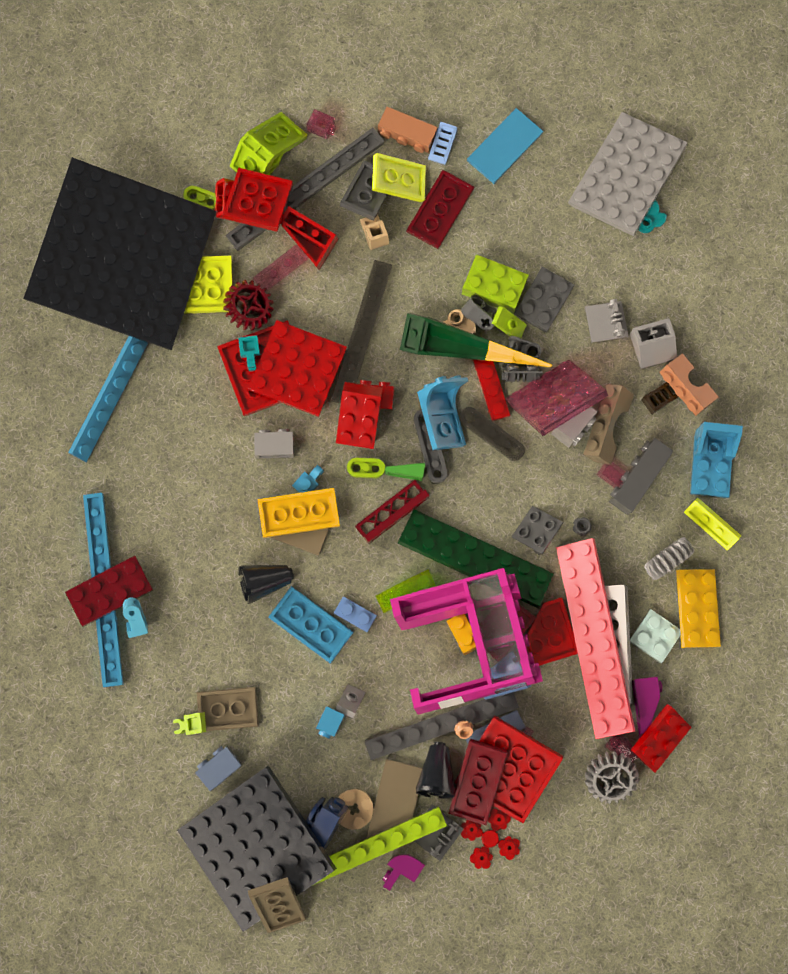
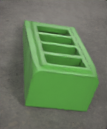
M425 463L388 466L385 468V474L421 481L423 480Z

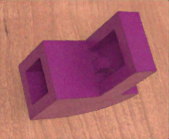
M399 854L392 857L387 862V865L393 869L392 871L387 870L383 876V887L390 891L400 874L415 882L425 864L408 854Z

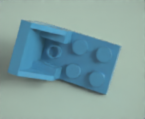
M703 422L696 429L690 494L729 498L732 459L736 457L743 426Z

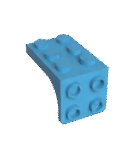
M460 375L449 379L446 376L438 377L434 383L424 385V388L417 392L432 450L459 448L466 445L456 409V394L463 384L469 382L468 377L461 378Z

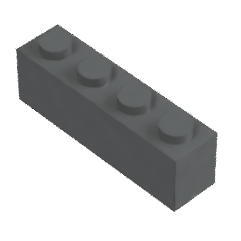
M656 438L650 442L647 440L641 448L643 452L640 456L637 455L630 464L633 466L631 470L626 471L620 478L622 483L619 487L616 485L610 493L612 497L609 502L626 515L634 511L673 453L672 449Z

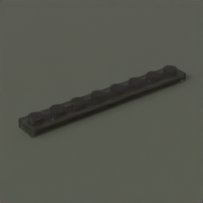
M374 260L331 399L333 402L341 404L342 390L345 382L357 384L392 270V264Z

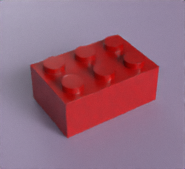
M349 382L344 383L336 437L337 444L374 449L383 388Z

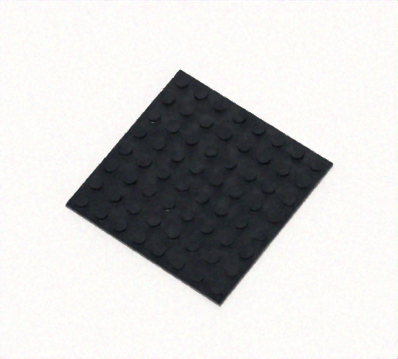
M72 157L23 299L172 350L216 211Z

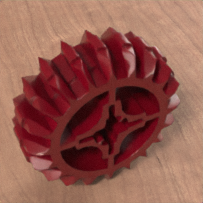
M243 280L242 284L236 282L235 286H231L229 291L225 293L227 298L223 300V303L226 304L223 310L229 311L226 313V317L232 318L230 323L235 321L237 323L236 328L243 325V330H247L249 326L251 331L255 327L260 329L262 324L266 325L268 323L267 319L272 317L270 313L274 310L271 307L273 300H268L271 294L265 293L267 287L261 289V284L258 283L255 286L253 280L249 284L246 280ZM240 293H250L251 295L248 296V297H246V296H243V295L240 296V295H238V294H240ZM250 301L249 304H250L251 306H250V308L246 311V309H247V306H246V305H247L248 302ZM248 314H252L254 316L258 315L259 317L247 318L246 316Z

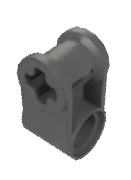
M472 295L462 307L461 312L481 329L491 330L494 326L492 321L497 310L487 304L481 297Z
M509 336V348L513 349L516 346V351L527 355L529 350H534L537 352V355L534 357L540 359L541 347L537 343Z

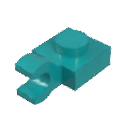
M257 335L238 338L241 358H247L249 371L256 370L254 356H260Z

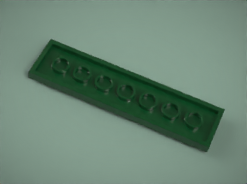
M413 509L397 543L469 577L504 568L506 575L515 574L522 598L518 600L538 609L554 575L552 572ZM498 574L477 580L502 592Z

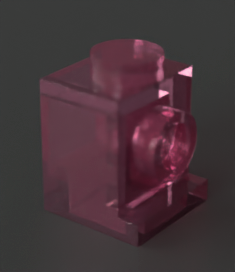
M314 109L306 124L307 132L325 139L329 135L333 136L336 130L334 117Z

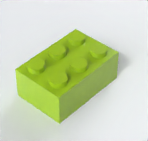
M476 254L462 288V295L467 297L477 295L487 304L496 308L499 306L504 307L514 314L529 274Z

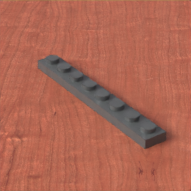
M514 692L487 700L483 699L367 740L365 745L370 760H374L455 731V726L460 721H468L475 724L492 718L494 715L498 716L515 710L519 706Z

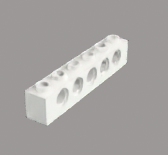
M626 585L605 586L608 604L612 601H617L618 603L617 609L615 611L610 610L612 621L617 620L619 623L618 628L614 632L620 644L618 651L629 703L633 704L628 587Z

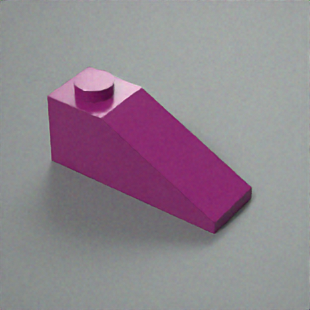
M658 677L632 680L639 738L651 725L660 699L662 683L658 681Z

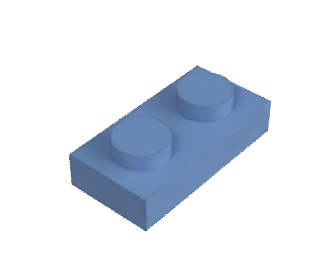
M344 596L334 611L335 615L365 632L369 631L377 615Z

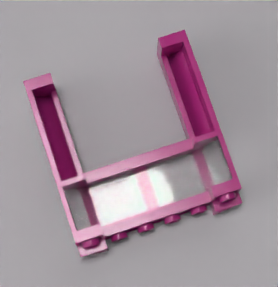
M502 568L390 599L394 618L401 631L468 613L483 678L424 694H421L418 688L410 689L413 707L418 715L543 682L539 664L534 663L532 652L528 653L526 648L530 644L527 634L523 635L522 629L525 628L523 618L518 617L517 611H520L518 599L522 598L515 574L506 575L505 569Z

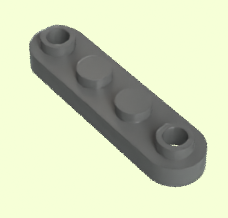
M421 409L414 415V424L428 477L431 482L439 484L445 481L447 469L442 450H432L426 424L420 422V418L424 417ZM439 471L441 476L435 477L434 472Z

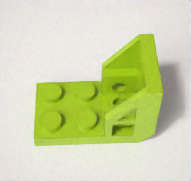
M279 112L246 132L239 141L230 167L236 173L238 168L271 175L279 165L283 154L305 141L308 134L285 114Z

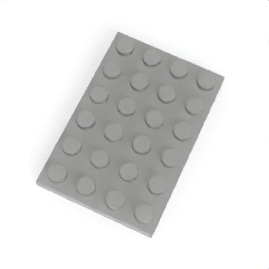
M622 112L568 201V204L634 236L686 149L688 142Z

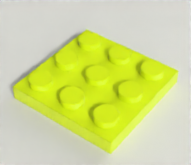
M207 256L201 258L184 314L229 312L223 310V307L226 305L223 303V300L227 298L225 293L233 286L231 256Z

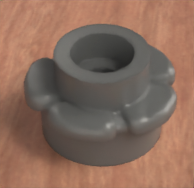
M577 518L573 522V531L576 534L585 536L591 531L592 525L587 518Z

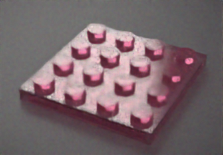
M567 360L551 371L546 372L539 380L532 381L522 389L515 391L506 400L542 436H545L606 398L608 394L606 389L572 361Z

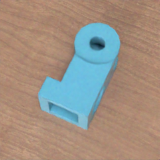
M133 597L127 598L123 602V616L129 621L126 622L128 637L132 638L147 634L148 625L139 600Z

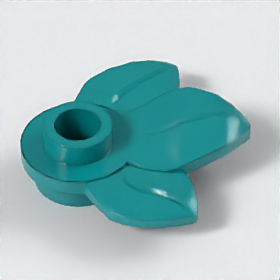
M656 200L643 222H648L649 225L645 226L642 222L638 229L641 233H650L655 227H661L666 221L667 215L659 212V204Z

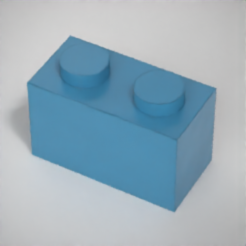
M326 706L316 729L320 730L318 734L328 739L331 736L336 737L345 715Z

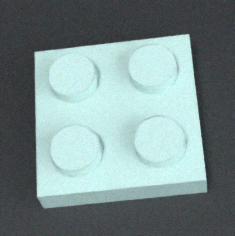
M650 609L630 638V643L659 663H662L681 633L678 627Z

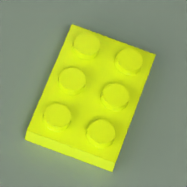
M380 153L373 155L372 191L417 202L425 200L426 165Z

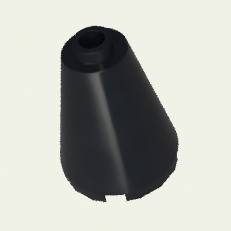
M242 565L238 567V575L243 576L240 585L244 599L248 601L247 604H251L291 584V579H294L292 568H288L287 565Z
M434 742V745L429 747L416 786V794L430 798L431 795L439 796V799L454 798L456 792L450 748L446 746V743Z

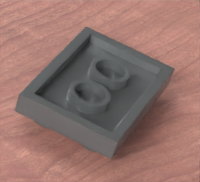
M363 160L342 198L340 206L374 221L388 194L372 191L373 164Z
M542 267L514 315L547 333L572 291L574 284Z

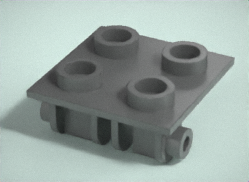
M506 363V366H501L503 370L502 380H505V382H515V373H517V382H519V373H522V382H525V373L526 382H536V380H540V373H543L539 366L534 365L517 366L516 363Z
M532 506L512 535V538L532 548L536 554L540 555L545 552L563 522Z
M431 805L427 811H430L436 807L434 805ZM443 812L442 815L447 826L414 841L439 861H441L463 831L460 825Z

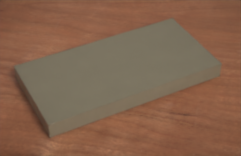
M386 759L367 838L413 818L418 797L416 786L422 768Z
M288 877L248 890L249 898L268 933L306 920L304 911Z

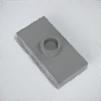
M348 684L335 710L353 718L366 692Z

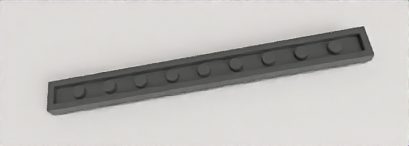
M371 128L293 185L284 212L288 206L295 210L384 144V140L377 131ZM241 223L226 234V238L239 251L267 229Z

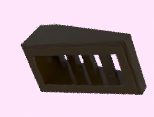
M668 382L641 399L652 415L679 397L676 394L673 395L668 389L670 385ZM663 389L669 395V399H667V397L662 392ZM657 393H659L664 402L660 401V399L656 395ZM651 397L655 399V401L658 403V406H656L653 403Z

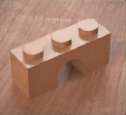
M682 353L667 364L659 373L696 416L710 406L719 396L708 383L700 387L690 383L688 374L694 369V366Z

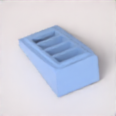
M440 122L428 160L446 165L457 134L456 126ZM439 138L447 139V140H449V142L440 140ZM440 145L446 147L447 149L445 150L436 146ZM434 152L444 154V157L435 155Z

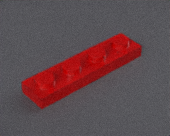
M472 359L491 421L510 417L494 362Z

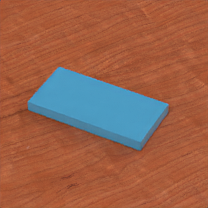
M515 108L467 158V161L495 184L543 134V131Z
M292 586L268 617L330 664L354 633Z

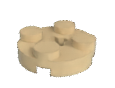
M359 789L347 790L340 794L338 798L342 799L346 803L345 805L353 806L355 803L360 810L359 813L351 815V810L348 809L340 824L351 830L361 829L367 825L372 818L374 810L373 802L369 795Z

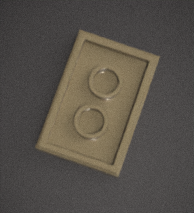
M329 528L269 538L319 556Z
M256 687L197 692L198 713L205 712L206 731L259 727Z

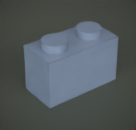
M221 746L213 753L214 757L210 761L205 759L197 766L199 770L195 773L209 791L214 790L242 766V763L229 747L223 748Z

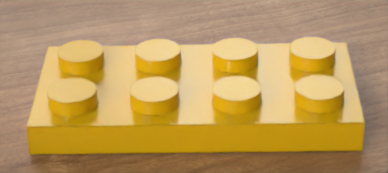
M334 488L258 499L263 538L340 527Z
M715 569L676 570L681 647H721Z

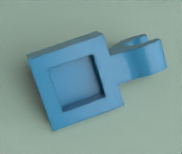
M317 465L309 475L304 472L292 487L299 493L314 491L319 486L316 480L324 472L323 469Z

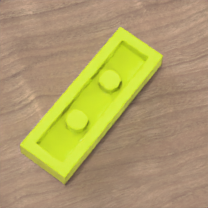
M698 497L684 511L688 517L727 551L741 537L735 529Z

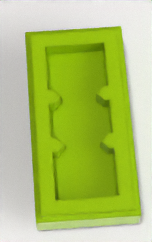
M500 306L492 321L493 325L508 336L519 338L522 337L527 326L526 323L506 308Z

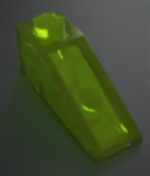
M427 569L375 597L384 614L392 610L390 599L436 587V584Z

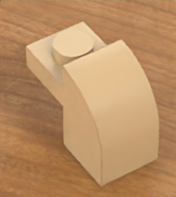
M378 214L374 221L368 218L360 219L370 250L389 245L388 233Z

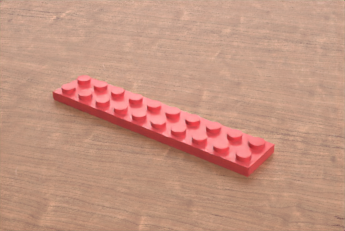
M591 538L556 547L595 739L636 732L595 539Z

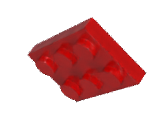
M667 704L631 748V751L651 771L656 773L692 727L672 706Z

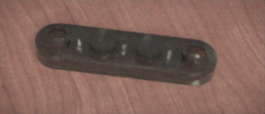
M466 407L461 411L460 422L482 440L511 461H518L523 457L525 453L523 444L475 408ZM471 415L473 419L471 421L466 420V416ZM512 449H517V450H518V454H517V455H513V454L511 453V450H512Z

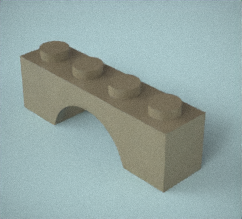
M606 385L596 415L597 420L593 424L583 454L596 463L608 465L612 463L617 448L613 439L614 424L621 413L629 411L634 396L633 393L622 385Z

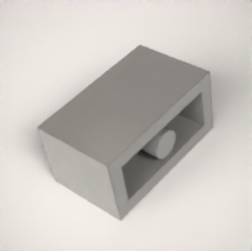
M279 429L278 432L259 430V433H254L256 459L294 458L293 432H289V429Z

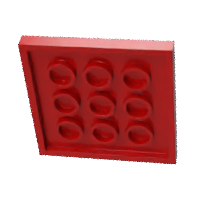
M274 325L243 336L257 335L260 356H254L256 368ZM238 339L217 346L244 417L280 403L248 390L255 370L249 371L247 358H241Z
M276 320L248 390L319 417L346 353L347 346Z
M494 715L479 741L506 749L508 754L492 806L524 823L563 760V756ZM459 775L457 776V778H456V780H455V782H454L455 784H457Z

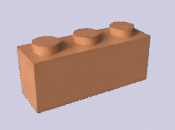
M386 107L378 124V133L383 138L390 139L391 137L397 140L400 145L406 146L408 144L414 147L417 152L423 153L425 151L429 153L437 133V127Z

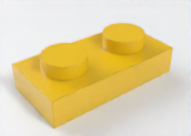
M458 615L447 620L446 622L464 656L476 650L471 625L466 615Z

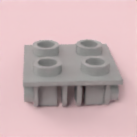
M612 299L610 303L585 307L591 343L629 337L622 301Z

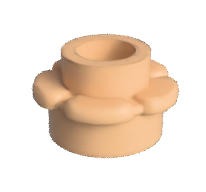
M460 721L454 728L456 735L461 739L469 738L473 734V724L468 721Z

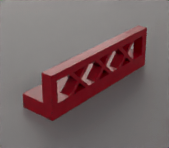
M414 480L355 525V528L365 541L370 544L412 512L413 509L425 502L430 495ZM415 486L420 493L414 498H407L408 490ZM396 499L405 500L404 506L400 509H392L393 501ZM388 511L389 517L383 522L377 521L379 512ZM366 522L374 523V529L367 534L361 529V526Z

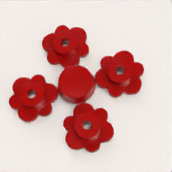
M494 808L490 811L488 822L493 830L489 829L483 833L480 828L481 824L466 820V823L461 824L463 828L461 836L463 838H469L470 841H474L476 837H481L484 844L480 849L475 848L474 854L470 856V861L475 864L477 869L481 867L488 869L490 867V861L493 859V856L489 854L488 848H493L497 844L500 848L499 854L505 856L508 860H512L515 855L520 853L518 848L520 842L518 839H512L510 836H507L505 840L499 841V835L496 831L500 828L506 829L507 824L511 820V817L501 810Z

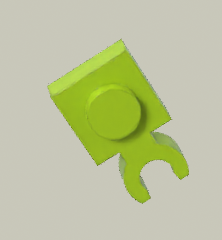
M205 712L184 715V719L173 720V723L180 724V729L174 731L175 734L186 732V735L207 732Z

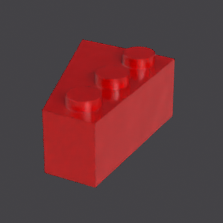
M289 206L282 216L281 226L317 269L320 270L339 240L337 235Z

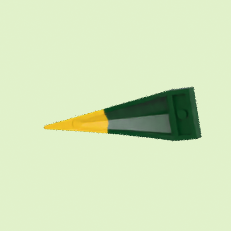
M407 313L400 346L402 351L418 355L487 360L543 367L552 366L548 362L436 319Z

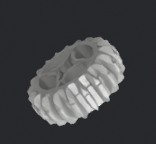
M681 537L651 558L644 568L653 580H657L688 559L694 553V548L690 541L685 537Z
M606 751L604 757L598 754V760H591L592 765H587L588 771L585 772V783L588 786V791L593 794L595 799L599 797L601 803L607 800V803L610 805L612 800H615V803L618 804V799L622 798V800L626 801V795L632 797V791H636V784H639V772L636 769V764L631 761L629 756L625 758L623 753L617 756L615 751L612 755H609ZM621 768L627 772V778L622 776ZM597 777L603 781V787L596 782Z

